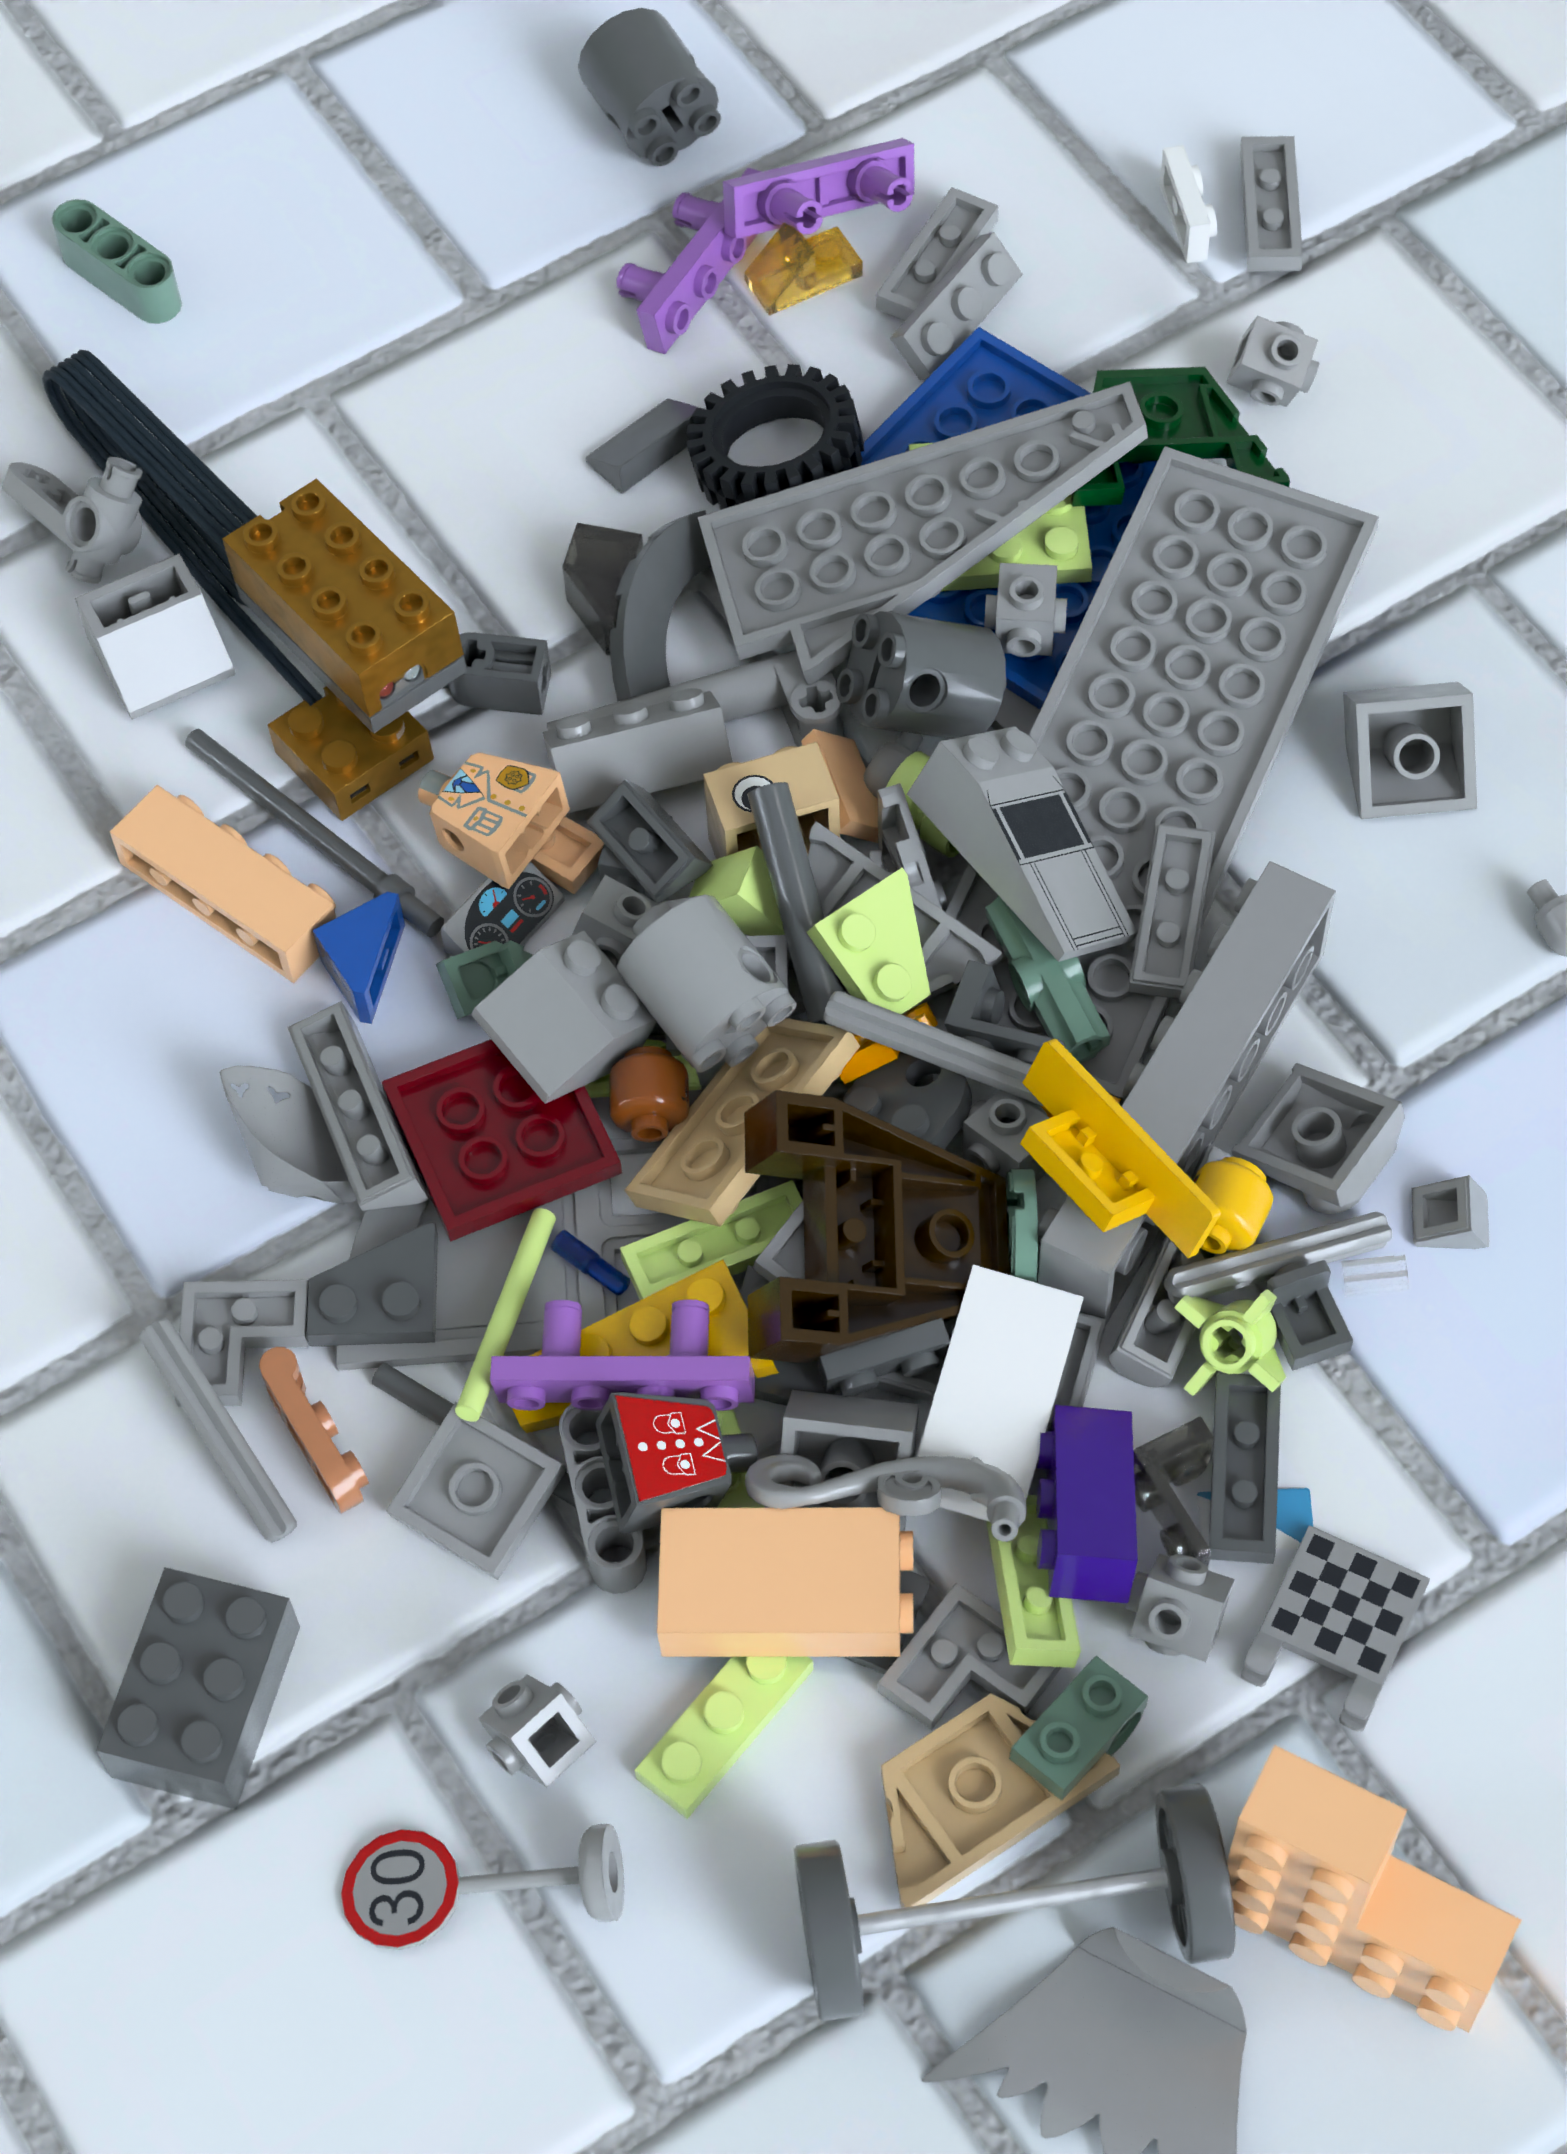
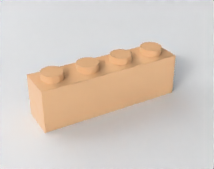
M156 785L110 831L120 864L292 983H295L320 957L313 930L336 918L334 911L336 905L330 895L316 884L310 883L306 886L291 876L288 868L277 857L268 853L262 856L251 849L244 838L231 826L222 824L219 827L204 817L201 809L188 797L179 795L176 798L159 785Z

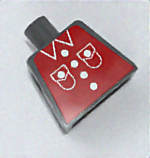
M624 1392L611 1393L595 1422L620 1534H629L660 1526L662 1508H717L731 1486V1474L747 1472L749 1467L758 1460L757 1445L751 1433L722 1435L715 1406L707 1399Z

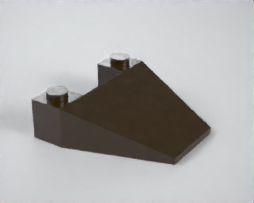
M775 1090L744 1112L745 1173L803 1179L805 1279L779 1276L747 1296L748 1355L750 1358L810 1363L819 1360L822 1355L942 1318L943 1322L958 1317L973 1265L1010 1275L1006 1178L834 1097Z

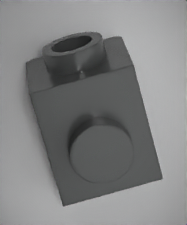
M1325 1260L1310 1265L1304 1262L1286 1265L1275 1272L1272 1278L1267 1281L1266 1289L1277 1297L1270 1311L1276 1322L1277 1339L1292 1371L1350 1352L1352 1348L1353 1338L1328 1288L1331 1271Z

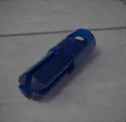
M562 1230L551 1244L552 1251L582 1273L588 1274L616 1296L622 1295L630 1285V1278L601 1258L600 1254L567 1230Z

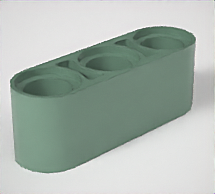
M69 200L56 208L52 216L53 227L63 262L70 269L147 323H164L173 319L180 312L182 302L172 262L164 253L87 200Z

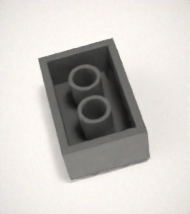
M164 1567L96 1750L110 1777L236 1810L300 1629L290 1598Z

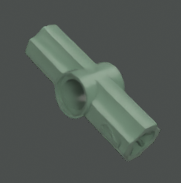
M998 896L991 904L985 907L986 918L989 926L994 931L999 945L1009 960L1008 968L1011 980L1022 1004L1027 1011H1035L1047 1036L1063 1041L1066 1049L1079 1063L1096 1057L1098 1052L1110 1044V1034L1085 989L1086 979L1078 957L1058 962Z

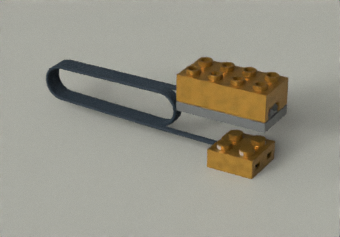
M79 350L77 354H72L71 358H65L64 362H59L57 367L53 366L50 370L44 372L42 381L45 392L56 414L67 430L103 472L106 469V462L109 457L125 459L135 464L136 468L142 470V476L134 490L142 498L139 508L142 518L174 555L180 554L191 575L304 700L267 725L275 753L341 821L434 759L428 731L408 711L467 672L455 612L317 478L280 501L279 504L282 512L269 520L264 519L261 515L257 516L91 352ZM233 599L239 604L249 607L326 685L323 688L325 697H322Z

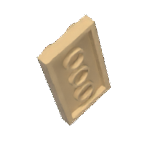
M789 1018L772 1027L767 1026L754 1038L759 1044L755 1052L736 1066L730 1067L725 1062L690 1106L688 1117L680 1124L675 1125L624 1191L634 1205L639 1208L721 1227L725 1220L737 1209L739 1202L760 1177V1174L745 1173L744 1112L775 1090L822 1096L831 1083L840 1076L845 1065L859 1049L860 1045L854 1035L835 1026Z

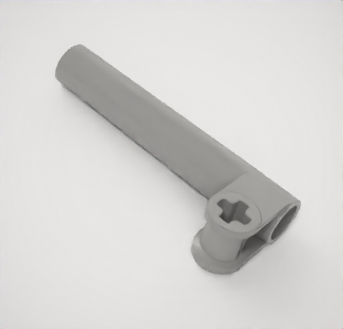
M796 650L547 723V730L556 729V723L569 717L587 716L590 720L613 715L612 710L623 704L643 702L646 706L669 701L668 697L677 691L697 688L701 689L703 693L712 692L722 708L724 723L781 708L797 747L802 746L801 740L813 729L845 737L843 722L839 715L842 703L837 697V684L832 670L815 683L807 685Z

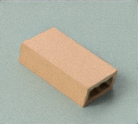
M882 1507L787 1509L662 1508L657 1636L662 1657H901V1633H914L913 1593H901V1571H913L914 1569L913 1531H901L900 1515L885 1511Z

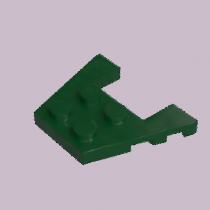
M1206 367L1097 370L1093 393L1123 383H1131L1146 423L1148 438L1073 492L1071 496L1072 507L1122 505L1125 486L1118 462L1140 464L1146 461H1158L1164 446L1202 459L1224 458L1229 468L1289 487L1290 479L1288 474L1282 467L1275 469L1266 458L1268 448L1258 435H1249L1238 421L1239 410Z

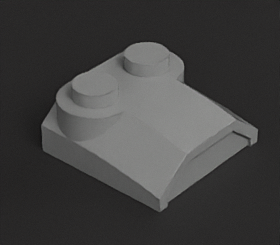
M1296 1063L1292 1068V1074L1239 1145L1235 1144L1231 1152L1233 1157L1247 1160L1257 1166L1264 1174L1302 1191L1306 1203L1312 1209L1326 1214L1341 1213L1349 1210L1361 1200L1394 1154L1405 1115L1402 1103L1398 1100Z

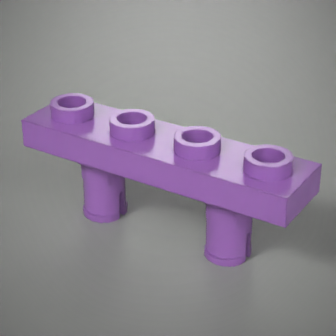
M899 138L723 181L725 234L734 239H739L792 226L796 231L807 235L816 232L820 228L823 217L879 203L894 212L905 210L910 205L912 196L915 195L914 143L904 138Z
M747 168L746 171L742 174V176L755 174L762 171ZM681 193L673 206L672 214L673 218H676L674 223L678 227H686L698 232L665 273L638 267L633 263H626L619 271L616 283L617 288L620 289L619 295L624 298L629 297L642 301L636 310L647 349L666 354L677 338L686 332L691 320L704 303L714 296L718 285L732 267L741 261L746 249L758 235L734 239L725 234L723 200L718 203L692 196L690 193Z
M552 1300L545 1303L542 1355L491 1356L490 1382L499 1403H507L509 1407L518 1410L531 1411L542 1409L545 1407V1403H571L573 1407L582 1410H602L610 1394L617 1392L707 1399L715 1406L717 1411L734 1409L738 1407L739 1403H755V1375L750 1356H708L710 1308L707 1303L699 1300H679L672 1304L670 1355L580 1356L582 1308L579 1303L570 1300Z

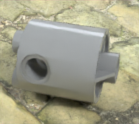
M710 895L665 901L648 910L635 923L632 929L636 935L635 939L622 954L617 966L620 976L634 991L689 1064L700 1073L710 1069L723 1059L730 1067L746 1060L758 1048L759 1044L754 1038L767 1026L772 1027L786 1019L797 1006L794 999L790 996L788 988L717 899Z

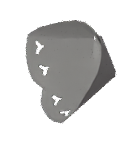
M233 1066L219 1072L226 1098L262 1186H266L269 1189L268 1191L296 1198L306 1196L338 1204L358 1202L310 1086L299 1081L291 1074L269 1068ZM247 1083L249 1087L244 1091L241 1098L237 1091L231 1087V1084L240 1087L242 1084ZM268 1087L273 1088L276 1093H288L290 1097L275 1103L272 1094L268 1091Z

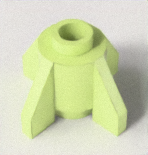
M1266 1289L1255 1301L1249 1299L1236 1300L1228 1305L1188 1295L1184 1296L1174 1308L1198 1329L1202 1327L1199 1337L1200 1349L1207 1361L1184 1386V1389L1192 1396L1196 1395L1219 1371L1227 1374H1239L1248 1370L1250 1374L1271 1392L1275 1391L1286 1379L1274 1348L1277 1339V1326L1270 1311L1277 1297L1271 1291ZM1237 1330L1242 1334L1243 1338L1239 1336Z

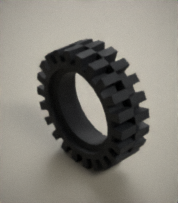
M788 364L785 376H779L777 365L765 367L766 378L756 380L754 372L751 370L742 373L744 385L737 387L731 379L721 384L723 398L713 392L705 397L706 409L697 407L692 415L694 424H688L687 436L689 441L686 442L699 487L702 493L705 492L707 500L713 506L719 503L722 510L861 466L863 460L861 452L864 451V441L853 398L851 399L850 392L845 384L839 386L838 378L830 373L823 378L821 369L811 366L805 375L802 376L800 365ZM787 418L809 419L824 428L819 441L807 452L783 463L755 467L737 464L728 457L730 447L739 437L758 425L770 421Z

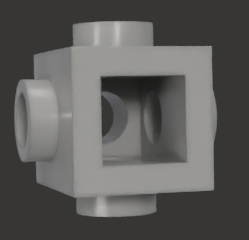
M1257 315L1242 336L1226 383L1249 392L1250 396L1259 403L1270 406L1280 404L1287 407L1299 391L1307 393L1315 379L1319 362L1312 360L1318 339L1305 335L1304 331L1295 324L1284 321L1273 322Z
M1000 563L998 595H986L984 627L996 630L995 635L1000 640L1004 653L1019 657L1034 655L1052 656L1053 634L1065 633L1067 599L1056 598L1058 565Z
M604 875L584 908L572 935L585 931L618 970L617 966L622 954L635 939L636 935L632 930L635 923L642 915L659 903Z
M999 1090L988 1101L980 1100L970 1109L967 1119L963 1122V1159L1006 1178V1189H1008L1006 1174L1010 1169H1033L1037 1182L1046 1172L1020 1143L1029 1126L1049 1119V1117L1039 1104Z
M1159 1554L1149 1575L1138 1571L1132 1584L1126 1609L1136 1612V1617L1130 1636L1144 1640L1150 1649L1160 1654L1169 1656L1184 1654L1206 1662L1216 1641L1235 1579L1209 1571L1203 1562L1190 1556L1172 1555L1168 1557Z
M528 1674L521 1680L514 1681L502 1688L494 1697L492 1706L478 1718L492 1737L486 1748L494 1760L508 1774L513 1776L519 1770L546 1787L596 1743L594 1737L578 1717L582 1713V1709L575 1698L558 1682L549 1687Z

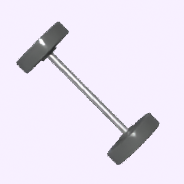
M1200 1783L1165 1788L1158 1792L1156 1797V1828L1161 1868L857 1915L854 1897L849 1898L839 1842L833 1839L796 1845L794 1848L797 1885L819 2019L824 2022L861 2016L863 2014L864 1998L858 1954H862L861 1936L1159 1889H1165L1176 1939L1180 1951L1187 1962L1195 1964L1230 1958L1235 1949V1917L1232 1890L1221 1831L1207 1789Z

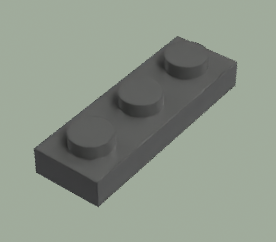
M1217 1372L1208 1559L1274 1564L1276 1554L1281 1385L1271 1392L1251 1374Z

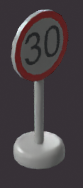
M609 1823L590 1826L584 1832L580 1841L578 1866L465 1877L459 1876L457 1862L441 1841L422 1831L401 1829L380 1835L359 1850L346 1870L341 1897L344 1915L359 1937L378 1948L403 1950L423 1944L440 1932L456 1910L459 1894L580 1884L583 1903L590 1917L601 1922L618 1921L624 1904V1869L618 1835L614 1826Z

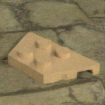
M992 1693L881 1765V1777L901 1908L927 1904L1118 1776L1120 1764L1114 1757L1105 1753L1061 1801L1009 1759L1011 1747L1036 1720L1027 1718L1019 1707Z

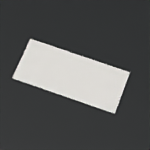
M973 1265L916 1457L946 1456L970 1460L973 1457H977L983 1463L995 1466L1012 1476L1023 1490L1026 1501L1039 1457L1040 1433H1045L1084 1297ZM941 1487L940 1507L989 1521L986 1512L987 1507L973 1501L970 1494Z

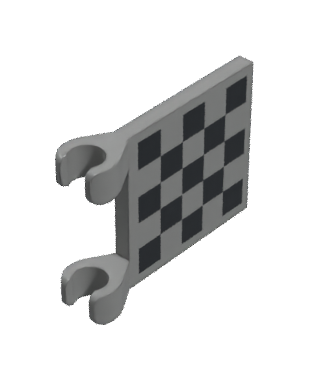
M1309 1525L1263 1624L1248 1650L1241 1678L1255 1686H1265L1282 1647L1355 1680L1344 1702L1339 1722L1355 1731H1363L1431 1578Z

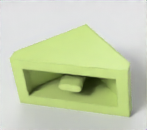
M758 846L712 860L713 866L704 875L695 880L689 897L700 895L714 896L744 934L749 936L785 935L763 851Z

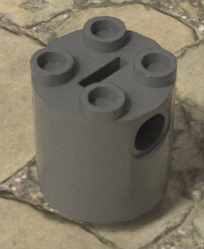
M637 8L623 11L605 21L590 35L580 53L578 70L581 80L606 116L620 129L627 146L636 155L648 158L654 166L667 165L675 159L679 150L690 146L700 136H706L718 127L721 115L717 110L719 99L716 87L698 69L693 55L667 19L657 10Z
M879 611L873 615L865 613L858 615L852 627L853 644L850 649L847 668L839 674L836 693L841 703L849 704L851 713L859 724L877 729L950 739L984 733L993 724L1006 690V665L1001 642L991 629Z

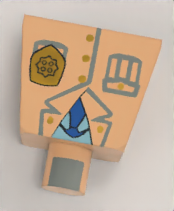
M480 752L471 755L453 778L435 770L429 771L423 777L418 790L419 801L431 807V820L441 846L507 889H510L570 810L560 772Z

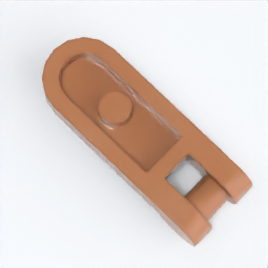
M285 1347L269 1349L262 1355L259 1368L270 1400L333 1505L342 1514L364 1502L360 1488L369 1484L368 1479L353 1452L349 1450L341 1455L331 1440L332 1437L339 1433L324 1404L318 1401L310 1405L305 1397L306 1386L295 1354Z

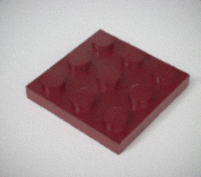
M491 1039L381 1081L386 1099L450 1242L622 1174L621 1161L585 1086L545 1104Z

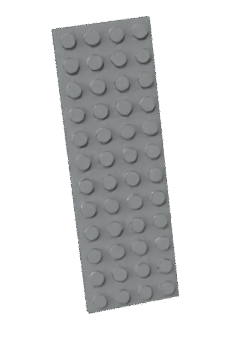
M1165 446L1029 734L1035 741L1037 750L1054 767L1137 932L1156 823L1216 831L1201 925L1202 929L1377 531L1379 516ZM968 863L946 913L1003 953L1004 958L997 966L993 967L1000 989L1005 994L1003 1013L997 1025L1047 1036L1035 1011H1027L1022 1004L1011 980L1008 968L1009 960L999 945L994 931L988 924L985 907L991 904L998 895ZM1137 935L1132 942L1078 956L1086 979L1085 989L1110 1034V1044L1098 1052L1096 1057L1080 1064L1110 1095L1121 1099V1107L1127 1098L1123 1096L1126 1081L1138 1062L1143 1063L1171 999L1129 992V980ZM958 986L926 1001L938 1021V1025L935 1028L947 1032L944 1023Z

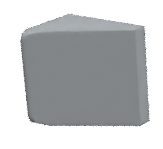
M1469 1175L1411 1188L1413 1243L1417 1247L1458 1249L1489 1247L1487 1195Z

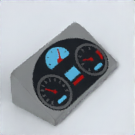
M531 862L510 889L504 888L490 878H487L442 926L441 935L444 950L450 955L455 956L493 941L504 944L509 940L523 946L565 901V897Z

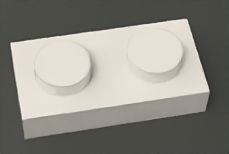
M1184 145L1163 148L1160 188L1186 263L1207 260L1209 238L1216 236L1217 222L1213 206L1211 204L1204 205L1202 199L1203 182L1198 165H1190Z

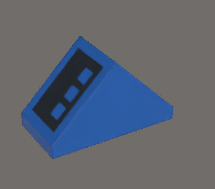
M386 892L313 930L322 964L362 1023L372 1024L405 928L400 898L397 893Z

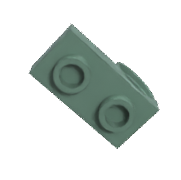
M1095 1656L1011 1747L1009 1759L1062 1801L1105 1753L1112 1756L1126 1742L1142 1718L1147 1705L1148 1695L1098 1656Z

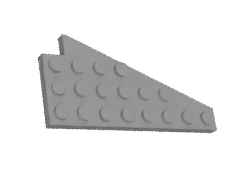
M1123 383L698 517L739 660L795 644L807 685L821 679L849 658L850 649L853 644L852 627L858 615L862 613L873 615L879 611L908 615L928 599L937 596L944 587L1147 439L1146 423L1131 383Z

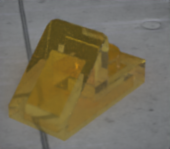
M783 223L744 272V281L770 316L863 276V261L838 226L805 239L802 233L796 231L794 227Z

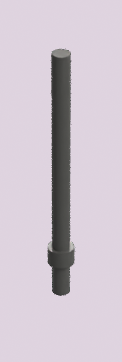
M195 729L188 735L185 742L188 749L374 894L373 899L386 892L399 894L405 919L428 937H433L439 933L444 925V918L415 896V889L397 874L387 875L204 731Z

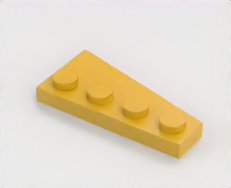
M722 1259L582 1329L580 1356L670 1355L672 1304L675 1301L688 1299L703 1301L709 1305L708 1356H749L748 1308L726 1263ZM542 1349L529 1356L542 1355ZM751 1358L756 1378L779 1373L773 1360ZM545 1403L544 1408L531 1411L512 1409L521 1428L525 1433L559 1426V1420L563 1411L571 1403Z

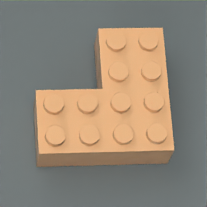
M1274 1745L1238 1818L1227 1861L1235 1925L1254 1934H1262L1266 1930L1290 1942L1288 1945L1289 1949L1301 1959L1318 1966H1325L1329 1962L1353 1974V1982L1368 1993L1381 1998H1390L1391 1994L1417 2006V2014L1428 2023L1449 2031L1455 2030L1458 2027L1469 2033L1489 1993L1521 1919L1392 1856L1391 1853L1407 1809Z

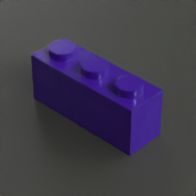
M1055 1405L1050 1431L1046 1430L1045 1433H1040V1452L1036 1464V1469L1047 1470V1479H1040L1038 1484L1037 1518L1048 1520V1529H1040L1037 1568L1048 1569L1049 1597L1128 1604L1138 1562L1132 1411Z

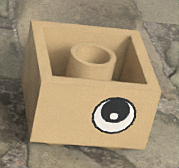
M817 742L800 747H784L772 755L743 763H728L715 771L703 774L708 839L716 859L754 846H758L762 850L747 794L758 787L772 783L786 782L789 785L807 855L810 849V831L816 821L840 838L839 796Z

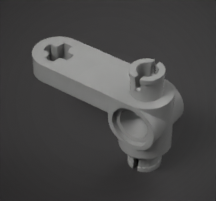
M109 457L103 476L90 478L83 496H78L56 476L42 468L21 462H14L9 465L2 484L3 490L74 551L66 566V571L71 572L73 577L87 583H99L105 564L117 563L121 555L131 553L140 541L142 519L139 508L142 498L134 490L143 472L140 468H136L137 466L132 462L122 458Z

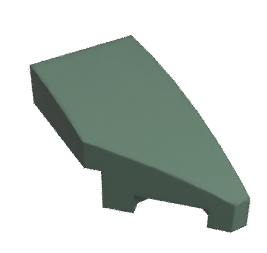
M512 940L504 944L493 941L437 963L436 967L457 1019L471 1015L474 1008L533 955L524 951V946Z

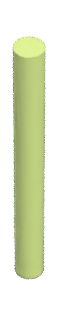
M534 1209L455 1408L456 1415L463 1420L470 1422L479 1420L492 1387L490 1382L491 1356H504L556 1221L555 1215L547 1209Z

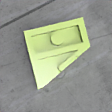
M900 868L816 923L806 932L850 995L901 1015L931 995L908 875L903 868Z

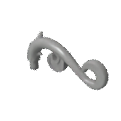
M780 1454L757 1460L749 1467L745 1475V1486L749 1497L758 1504L778 1509L820 1504L877 1491L878 1504L885 1511L903 1516H920L930 1514L940 1507L941 1487L970 1494L973 1501L987 1507V1517L992 1524V1535L1003 1542L1011 1541L1017 1536L1018 1527L1025 1521L1027 1514L1023 1490L1012 1476L995 1466L983 1463L977 1457H973L971 1460L946 1456L904 1458L878 1463L822 1482L821 1472L815 1463L799 1455ZM795 1481L806 1484L807 1487L799 1488L778 1483Z

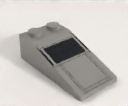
M1014 726L939 742L907 795L1054 958L1060 962L1132 942L1138 932L1054 767L1037 750L1035 741Z

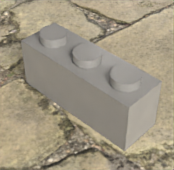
M697 688L684 689L671 694L667 702L646 706L643 702L627 703L612 710L613 715L590 720L587 716L569 717L556 723V729L544 731L543 736L550 768L561 774L570 808L568 813L602 805L625 779L652 793L704 780L703 774L715 771L725 764L732 763L722 708L712 692L703 693L701 689Z

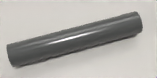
M786 782L772 783L758 787L747 795L808 1022L826 1025L827 1023L823 1020V1015L828 1000L835 991L844 992V988L840 979L806 933L816 923L824 919V914L789 785Z

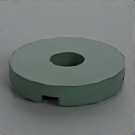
M1010 1169L1006 1174L1008 1189H1006L1009 1256H1011L1010 1275L1036 1283L1038 1213L1035 1174L1033 1169Z

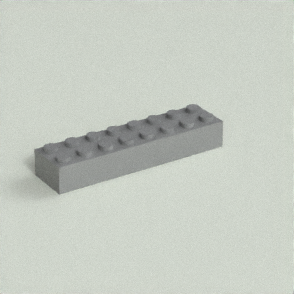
M1271 861L1267 864L1258 881L1249 878L1244 884L1235 904L1234 910L1238 912L1231 926L1222 923L1215 932L1207 952V956L1211 958L1203 972L1197 969L1191 972L1179 999L1183 1006L1175 1018L1168 1015L1164 1017L1152 1041L1151 1049L1155 1050L1147 1065L1140 1062L1135 1065L1123 1090V1096L1127 1098L1122 1108L1190 1179L1203 1150L1215 1141L1324 955L1336 890ZM1067 1196L1060 1210L1053 1207L1049 1208L1038 1227V1243L1041 1244L1037 1260L1038 1284L1083 1296L1080 1312L1106 1319L1107 1325L1162 1230L1144 1214L1103 1233L1085 1215L1081 1208Z

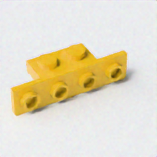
M1057 1039L1044 1042L1022 1084L1053 1117L1029 1126L1020 1143L1022 1147L1103 1233L1146 1214L1187 1258L1195 1256L1221 1215L1220 1209Z

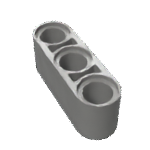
M570 1404L563 1411L559 1420V1432L589 1572L594 1583L602 1590L612 1594L626 1593L635 1589L643 1581L647 1572L643 1533L640 1530L629 1534H620L613 1500L606 1503H595L588 1499L594 1491L601 1488L610 1489L600 1442L593 1445H583L575 1440L587 1431H597L595 1422L602 1410H582ZM615 1546H622L632 1551L625 1560L620 1562H608L601 1558V1555L607 1549Z

